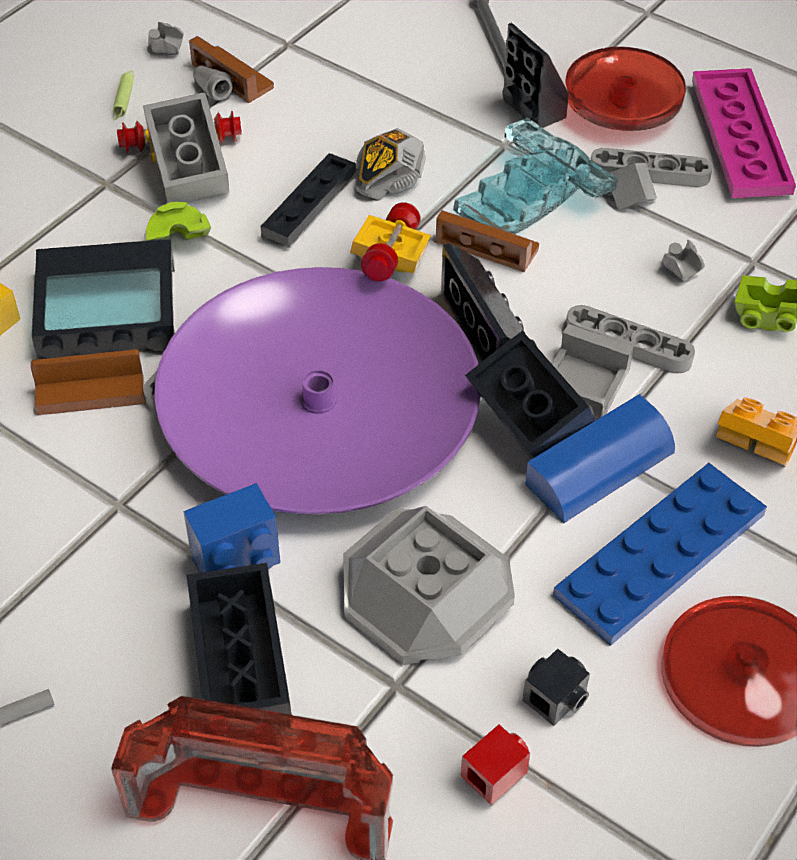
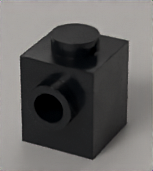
M557 648L547 659L544 657L538 659L530 669L528 677L525 679L522 701L555 726L570 710L574 713L577 712L588 699L589 692L587 691L590 673L586 671V668L578 659L572 656L568 657Z

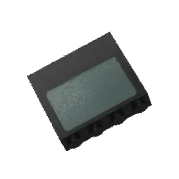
M171 239L36 249L31 337L37 359L134 349L139 350V352L165 350L170 339L175 334L172 272H175V262Z

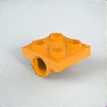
M743 397L742 400L736 399L722 410L717 423L719 428L716 438L748 450L753 440L756 439L758 441L754 450L755 454L784 466L787 465L797 444L796 416L783 411H777V414L764 410V405L761 402L747 397Z

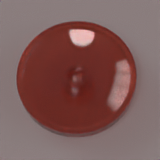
M606 47L588 52L571 64L565 78V87L569 93L568 104L579 116L595 125L619 131L647 130L669 122L682 109L686 93L685 79L673 63L656 53L633 47Z
M747 596L716 597L700 602L685 611L671 627L666 637L661 659L663 683L677 710L702 732L735 745L750 747L770 746L796 737L797 617L773 603Z

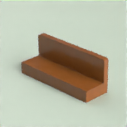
M199 36L189 40L192 65L196 68L205 66L228 74L232 82V92L246 102L250 103L274 89L273 81L220 46L214 47Z
M443 210L436 218L437 243L443 245L449 243L466 253L522 272L526 271L539 250V243Z
M137 349L31 361L30 368L35 382V408L37 415L145 404L143 393L144 375L139 350Z

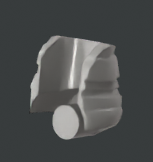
M158 22L157 30L151 29L148 33V43L151 51L159 54L179 53L184 33L176 26L173 27L168 23Z
M687 240L684 249H682L679 243H671L668 253H665L662 259L664 267L672 271L680 279H683V281L693 277L705 267L704 260L690 240Z

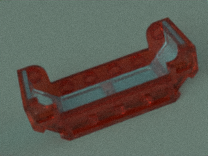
M180 696L167 704L168 710L144 724L139 719L124 728L111 771L126 818L148 822L164 819L174 808L180 786L347 815L349 819L345 832V845L348 852L358 860H386L393 828V819L390 816L393 774L384 762L382 764L367 746V739L358 726Z

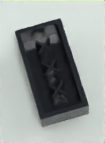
M267 563L186 575L208 741L214 742L293 728L291 704Z

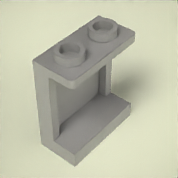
M571 324L566 326L562 336L561 348L552 365L587 403L595 421L607 414L630 370L634 346Z

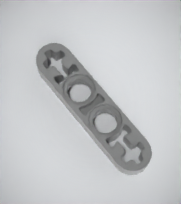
M614 148L595 149L591 154L589 166L592 174L597 177L607 178V173L628 166V164L646 163L652 183L690 187L706 186L710 182L713 169L712 163L702 157ZM659 167H669L673 171L661 170Z
M576 305L567 312L565 328L568 324L632 345L634 346L633 359L673 373H684L692 367L695 349L690 342L585 305ZM609 329H614L619 331L622 335L618 337H611L607 335L605 331ZM649 341L654 347L642 348L637 342Z

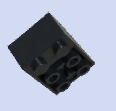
M512 22L509 23L506 39L504 88L502 90L504 101L513 107L536 130L566 119L569 93L550 56Z

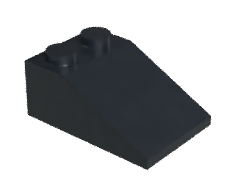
M523 330L465 375L530 459L535 458L595 421L587 403Z

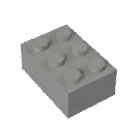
M205 92L143 105L146 125L167 203L189 202L229 193L228 172Z

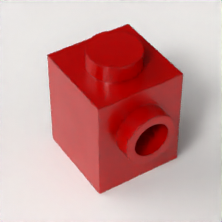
M498 724L462 755L461 777L492 805L528 773L530 760L528 746L519 735L509 733Z

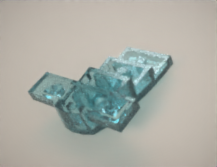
M526 118L506 126L504 137L528 154L506 161L503 172L481 179L478 191L455 199L453 211L464 218L517 234L554 211L578 189H581L584 194L595 199L614 191L618 178L589 160L590 158L576 145L553 136Z

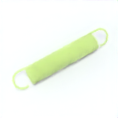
M128 71L121 75L113 106V113L118 117L115 119L116 116H114V120L126 114L134 82V71Z

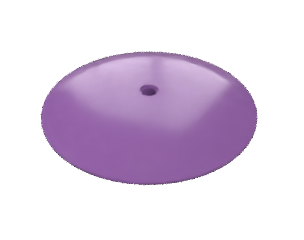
M332 267L297 268L270 273L242 282L210 299L193 312L170 339L161 357L155 380V406L162 432L173 452L199 479L225 495L257 483L273 511L312 515L345 513L369 508L400 497L424 484L440 472L464 445L474 426L481 396L465 376L478 365L472 345L456 321L442 307L417 290L389 278L386 281L378 282L369 279L363 271Z

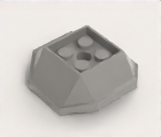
M427 506L415 509L397 507L343 553L345 619L402 665L419 663L422 659H442L462 655L514 605L515 594L509 558L453 516L439 514Z

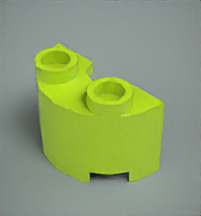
M170 202L160 206L150 217L146 226L144 241L169 239V235L172 233H180L186 240L208 236L211 225L204 213L202 214L196 208L189 206L188 203Z
M742 275L734 302L737 313L741 316L740 321L742 325L749 329L793 331L797 324V280L787 279L783 285L775 286L770 284L766 277Z

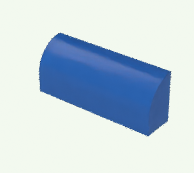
M638 394L528 461L525 485L565 523L674 454V437L661 413L643 396Z

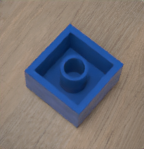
M257 483L183 511L191 558L199 573L267 563L269 570L274 565L281 563L276 516Z

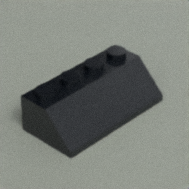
M449 243L443 245L441 295L482 362L519 332L524 331L523 323L519 316H514L509 308L506 295L504 293L500 294L495 286L492 273L485 270L479 259Z

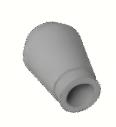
M199 66L195 69L193 78L210 99L223 100L230 95L232 82L228 74L205 66Z

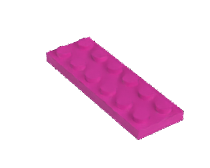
M752 69L693 71L692 83L731 198L794 195L796 183Z

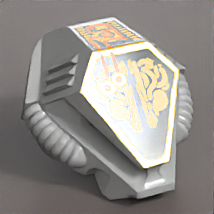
M398 128L364 141V145L359 151L356 160V170L359 172L355 190L366 197L381 200L387 192L397 193L412 188L417 179L422 177L426 159L423 141Z

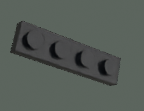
M328 153L260 226L261 236L289 247L356 173V163Z

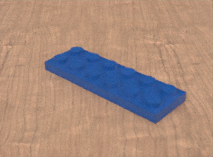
M707 463L554 587L553 596L611 646L765 515L767 506L711 463Z

